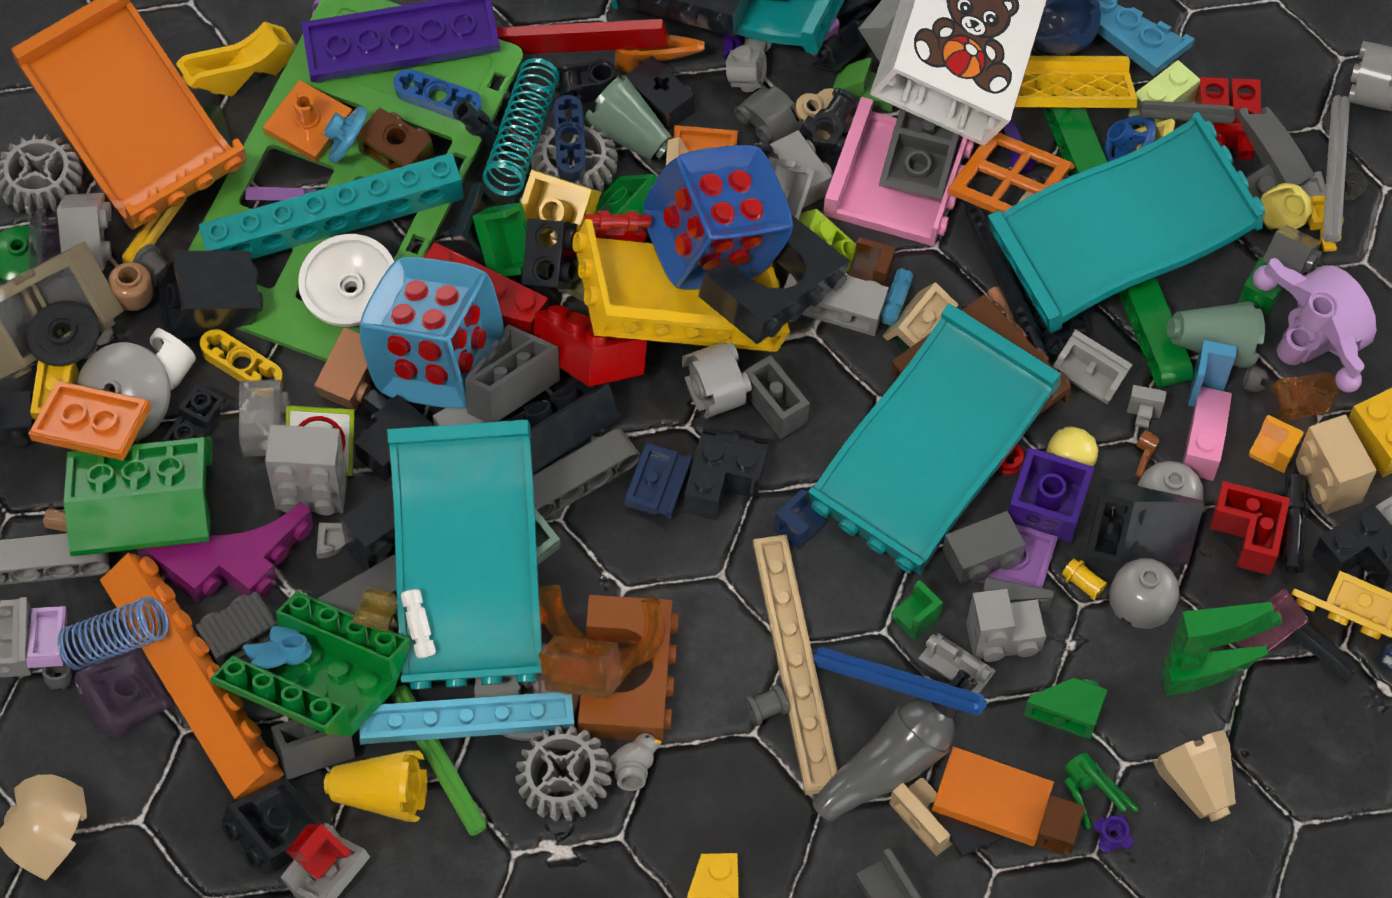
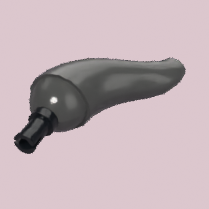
M960 669L949 685L971 691L978 683L974 678L968 680L971 675ZM921 698L911 700L906 705H899L873 738L834 774L821 789L812 803L814 809L826 820L835 821L859 805L889 793L900 784H906L922 774L951 751L950 744L954 739L955 732L953 716L959 710Z

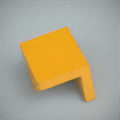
M1267 415L1260 433L1249 451V457L1285 473L1298 449L1304 432Z

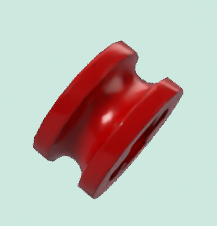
M1016 445L1009 454L1010 459L1014 457L1013 464H1006L1005 459L996 472L1003 476H1013L1021 470L1024 452L1020 446Z

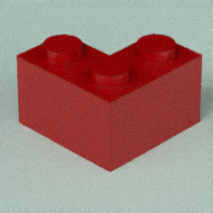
M1225 481L1222 482L1215 502L1210 529L1243 537L1236 567L1267 575L1271 574L1278 557L1290 498Z

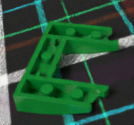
M1272 602L1183 611L1161 669L1166 696L1193 692L1216 685L1250 668L1256 661L1267 656L1266 645L1209 652L1210 648L1247 639L1281 625V614L1279 611L1274 612Z

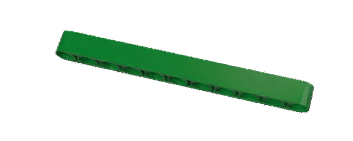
M1043 107L1045 117L1062 158L1072 162L1075 166L1074 169L1068 172L1070 176L1107 163L1085 108ZM1156 277L1118 292L1156 386L1163 388L1191 381L1193 379V368L1186 348L1174 345L1171 338L1167 335V323L1172 318V315Z

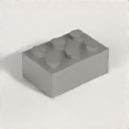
M270 425L265 464L275 509L288 513L301 502L311 512H316L320 515L343 513L348 475L340 429Z

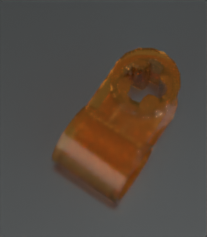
M1318 373L1296 378L1287 377L1273 383L1271 392L1274 396H1277L1280 406L1278 411L1279 418L1284 421H1292L1301 417L1329 413L1333 409L1339 391L1335 383L1336 377L1329 373ZM1317 391L1324 392L1327 396L1319 395Z

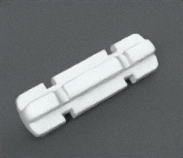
M419 589L404 591L401 593L403 607H407L408 612H405L411 638L416 642L413 645L416 657L422 659L433 656L436 650L433 640L429 639L431 631L425 608H422L420 604L423 603L421 592Z

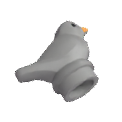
M640 734L634 742L625 744L605 760L611 763L617 785L621 789L635 791L644 787L648 777V769L653 764V753L661 745V741L655 739L651 734Z

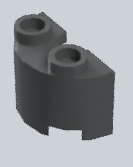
M765 85L734 109L737 119L743 124L755 125L758 138L767 144H771L800 130L804 123L803 119L797 120L790 109L794 105L793 101L776 86H772L770 89H767Z

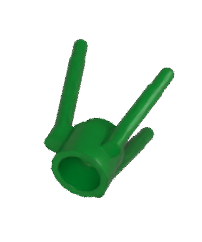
M1088 753L1076 756L1065 766V771L1070 777L1064 782L1070 789L1075 803L1083 805L1085 808L1078 789L1079 787L1086 791L1098 785L1120 811H1126V805L1135 813L1139 811V807L1102 771L1097 763H1094ZM1085 808L1082 821L1086 829H1091L1092 825Z

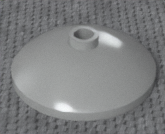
M113 343L96 351L83 365L76 385L109 391L110 387L114 385L115 393L149 400L152 408L134 442L148 436L159 426L170 402V381L163 363L152 351L133 343Z

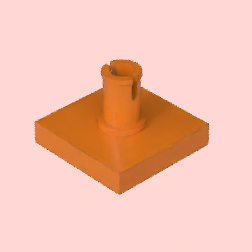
M299 80L264 124L263 131L269 137L317 163L334 142L333 139L331 140L323 135L332 116L338 113L346 118L353 111L346 105Z

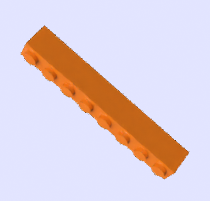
M127 553L100 581L117 608L138 601L146 596L153 597L163 606L168 619L166 637L154 643H149L146 646L144 645L141 648L234 799L240 800L280 779L284 773L278 765V757L272 749L266 746L260 736V728L253 720L249 719L244 711L242 699L237 694L211 683L210 677L220 667L214 663L209 655L208 645L197 636L192 628V620L189 615L181 610L175 601L176 595L174 591L160 577L157 564L148 556ZM144 602L143 604L149 609L153 617L155 626L154 636H156L158 633L157 617L152 607L147 602ZM142 607L148 630L152 633L151 620L144 607ZM159 614L160 622H161V633H160V635H161V634H162V630H163V624H162L161 616H160V614ZM132 615L133 624L139 633L138 624ZM125 616L126 624L128 625L129 629H130L131 632H132V628H131V625H130V623H129V620H128L127 617Z

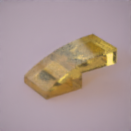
M367 587L363 591L361 603L355 611L353 623L387 632L397 611V594Z

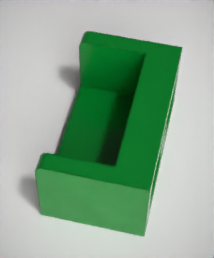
M522 202L491 206L473 215L486 268L505 277L522 274L527 220Z

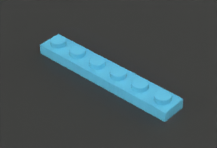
M571 691L381 704L359 728L360 745L542 732L543 730L554 731L556 725L561 726L563 730H568L570 725L574 726Z

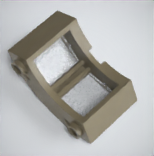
M85 241L48 259V261L33 269L21 273L0 286V379L10 374L16 379L32 370L30 364L37 359L31 354L27 346V328L36 313L45 306L58 301L82 303L96 315L99 323V333L115 325L113 318L124 311ZM62 327L55 332L54 338L59 340L67 338L71 333V328Z

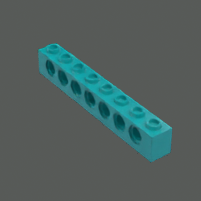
M449 153L198 225L206 251H250L251 259L462 200L464 199V194L453 153Z

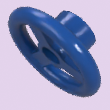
M1134 115L1125 120L1115 122L1107 132V139L1103 147L1107 162L1127 155L1128 151L1138 144L1142 143L1140 146L1142 148L1154 142L1156 138L1155 122L1151 118H1141L1140 115ZM1143 124L1146 126L1147 131L1137 132L1132 126ZM1115 146V156H1114V158H1113V156H1112V150H1113V147Z

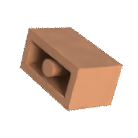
M343 328L314 386L321 397L356 411L360 402H365L363 397L371 390L370 382L372 378L362 350L360 334Z

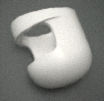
M157 328L150 337V344L158 352L156 356L163 363L169 376L170 388L173 390L183 380L195 362L196 357L186 344L163 329Z

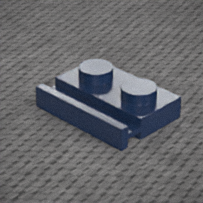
M646 443L624 499L625 506L654 515L659 513L666 515L668 519H672L692 465V456L687 455L685 457L678 455L676 451Z

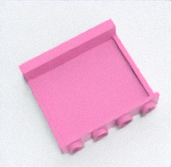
M861 97L825 196L823 215L935 246L938 235L944 236L947 229L949 217L945 216L946 210H953L957 198L948 194V188L964 168V165H962L963 159H970L974 142L965 137H959L942 201L879 186V181L897 118L872 112L873 100Z

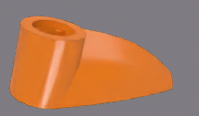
M669 35V47L615 50V65L622 72L629 73L651 56L658 61H666L704 51L705 41Z

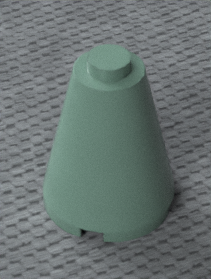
M622 75L621 79L617 77L595 100L597 103L596 111L594 113L590 110L587 111L583 119L587 127L594 126L596 132L604 131L608 139H613L614 142L651 161L656 157L661 160L667 154L668 140L672 136L631 81L625 75Z
M1241 302L1178 311L1168 320L1166 330L1168 337L1171 338L1174 345L1200 353L1204 340L1237 346L1233 366L1250 368L1256 363L1260 355L1254 353L1257 344L1263 345L1265 322L1261 309L1254 308L1256 305L1254 302Z

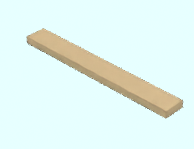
M787 534L753 539V549L782 688L788 702V716L805 795L818 794L838 771Z

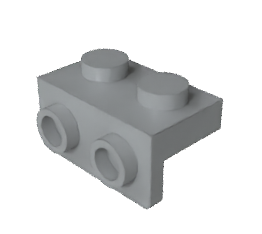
M325 823L323 826L351 851L350 855L347 858H337L320 879H314L294 860L283 873L281 879L296 898H337L368 861L370 856L364 848L340 837L333 826Z

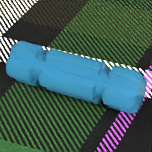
M900 268L896 271L886 304L881 312V323L893 326L898 320L913 279V273L910 270L906 271Z

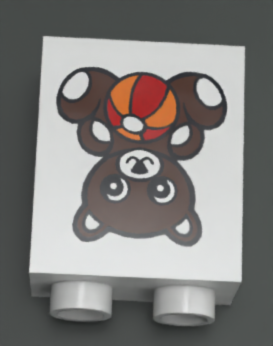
M900 0L870 95L985 146L1011 120L1046 0Z

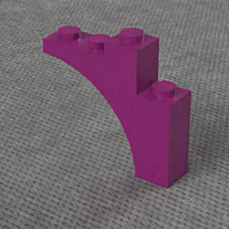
M300 502L279 519L254 530L230 535H210V541L143 548L137 549L140 556L150 557L157 564L158 572L199 604L206 597L214 595L220 588L223 580L241 595H251L253 592H257L260 597H265L272 591L277 581L274 565L282 563L287 557L289 549L297 541L301 542L306 539L312 531L313 520L311 510Z

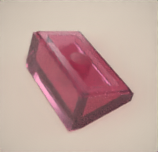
M1286 588L1267 601L1272 602L1274 612H1280L1282 624L1238 641L1243 648L1266 645L1267 651H1269L1309 621L1307 615Z

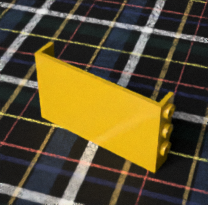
M585 219L579 232L574 234L572 246L574 252H577L579 262L578 275L583 280L585 290L584 303L588 305L594 336L711 346L719 342L725 344L732 342L737 349L777 352L790 333L787 322L774 337L770 338L768 336L756 344L698 297L700 289L685 290L676 288L667 277L653 244L596 238L593 223L590 219ZM773 262L763 273L752 278V280L763 286L780 288L779 280L774 272Z

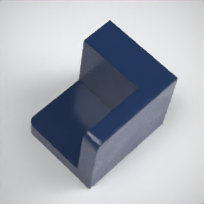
M801 489L775 514L774 530L780 535L787 534L788 542L798 550L825 526V519L807 505L808 492L804 489Z

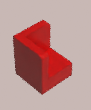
M308 824L285 851L314 879H320L337 858H347L351 853L322 824Z

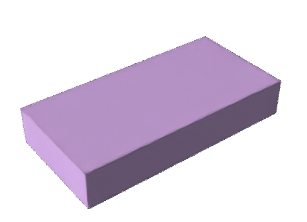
M66 606L31 608L25 659L27 668L63 666L57 642L60 630L67 627L68 614ZM64 633V636H63L64 649H65V633Z

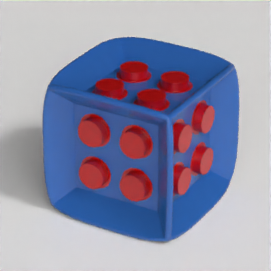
M733 145L695 150L674 158L658 176L648 192L643 206L644 214L651 216V226L647 230L659 261L671 283L676 288L685 290L700 289L705 273L726 259L751 279L760 275L772 264L784 248L793 229L790 208L772 165L759 147L751 145Z

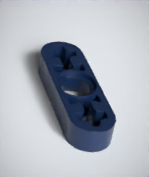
M564 95L559 97L554 103L557 173L560 178L573 182L580 180L586 172L583 106L579 98L573 95ZM566 108H571L572 122H566ZM566 133H574L579 139L574 143H565L561 140V137ZM574 154L575 168L571 169L568 168V155Z

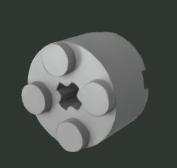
M1363 41L1359 53V59L1362 61L1359 64L1355 63L1351 76V82L1356 83V85L1352 84L1349 93L1350 103L1392 111V47Z
M719 342L682 357V367L689 366L690 375L685 377L687 388L698 411L706 410L703 416L706 419L744 405L746 403V393L752 390L747 374L740 372L736 362L739 360L738 353L732 342L727 344Z

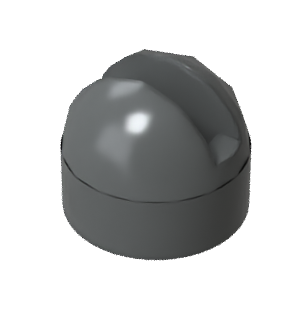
M1256 365L1247 368L1241 388L1254 393L1263 391L1266 387L1261 384L1262 379L1269 381L1268 373Z
M64 661L63 666L43 667L42 669L44 682L50 689L56 690L61 688L63 690L70 685L72 672L71 668ZM56 673H62L61 676L56 677Z

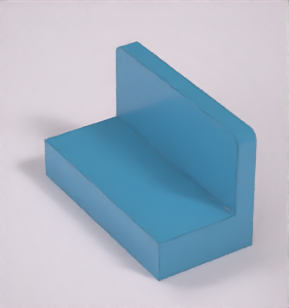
M1207 340L1203 341L1193 372L1188 406H1195L1201 386L1224 391L1236 357L1237 346Z

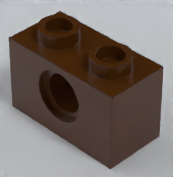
M380 107L357 135L360 152L389 170L428 160L434 156L432 139L426 131L421 128L414 129L406 124L404 119L397 113H388ZM395 141H403L401 144L398 145L392 144Z

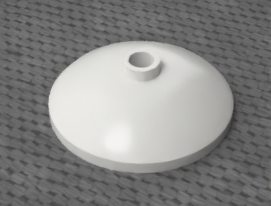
M343 234L331 237L318 244L302 263L298 278L301 298L312 315L327 324L340 327L360 325L363 311L387 269L394 263V260L382 244L370 237L358 234ZM349 287H357L353 293L346 292Z

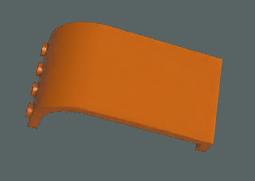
M94 0L11 48L14 60L112 207L132 230L152 221L162 212L179 205L189 196L209 187L214 181L236 171L246 163L245 148L238 138L233 140L232 148L221 136L130 0Z

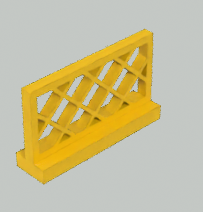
M1029 56L1014 107L1137 108L1138 99L1129 73V57Z

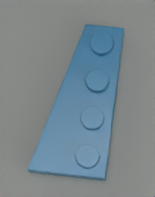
M1097 0L1101 10L1098 34L1152 76L1158 74L1193 46L1195 38L1187 34L1181 37L1170 31L1171 26L1161 21L1155 24L1142 17L1144 12L1134 7L1124 8L1117 4V0Z

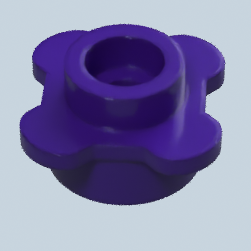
M1118 815L1110 816L1105 820L1102 818L1096 820L1094 830L1099 834L1100 842L1098 846L1100 850L1109 853L1114 848L1122 847L1123 849H1129L1132 847L1134 839L1129 835V821L1126 817ZM1115 831L1117 836H1111L1110 832Z

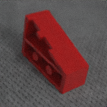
M555 305L549 307L548 310L535 312L533 336L558 346L559 367L590 387L644 375L647 340L594 336L591 318L564 306Z

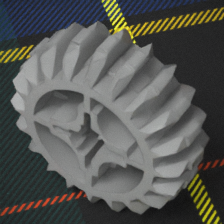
M584 123L586 172L580 180L573 181V183L600 191L602 194L604 185H610L612 176L617 172L616 162H618V153L615 150L613 139H608L604 131L596 132L594 126L587 127ZM547 126L545 135H541L538 139V145L535 148L531 166L534 171L560 178L557 173L555 129ZM566 133L561 137V140L565 143H574L579 139L574 133ZM574 154L568 155V168L571 169L575 168Z
M33 134L32 140L29 141L21 137L19 145L16 146L9 143V152H1L0 196L8 207L13 206L18 213L26 210V213L31 217L35 211H39L44 217L46 210L52 209L57 214V206L65 195L77 194V189L82 188L81 178L83 177L82 165H80V158L73 151L70 144H64L60 137L53 141L48 134L43 139H38ZM63 170L60 177L54 181L59 176L58 173Z
M556 725L555 735L550 736L547 730H543L542 737L544 739L538 742L537 739L531 738L530 743L533 749H522L521 754L527 761L516 762L518 771L522 773L517 775L515 779L517 784L522 786L519 789V794L522 798H528L527 806L530 809L537 808L539 816L544 818L550 812L551 819L557 822L563 813L565 819L571 822L573 812L575 811L581 817H585L586 811L584 807L588 804L591 808L597 809L598 804L594 799L596 796L606 798L607 793L601 786L611 785L612 780L606 773L612 771V765L609 761H605L609 754L605 748H600V740L596 737L590 739V734L587 730L584 729L578 734L577 729L570 725L566 734H564L561 726ZM564 750H572L570 753L563 756L555 754L557 752ZM590 760V774L586 783L582 785L579 781L580 774L586 769L584 765ZM545 762L548 765V771L542 778L543 782L538 786V773ZM555 765L558 766L561 771L564 769L567 771V773L569 771V775L572 778L573 782L570 781L566 776L563 778L561 775L559 776V772L557 771ZM562 791H571L573 793L565 797H552V795L557 796Z

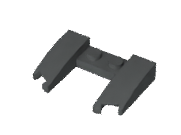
M1269 107L1261 108L1262 114H1249L1247 108H1240L1234 111L1262 163L1261 167L1245 176L1249 184L1248 190L1252 197L1257 196L1261 199L1266 191L1278 184L1291 183L1300 185L1314 175L1297 144Z

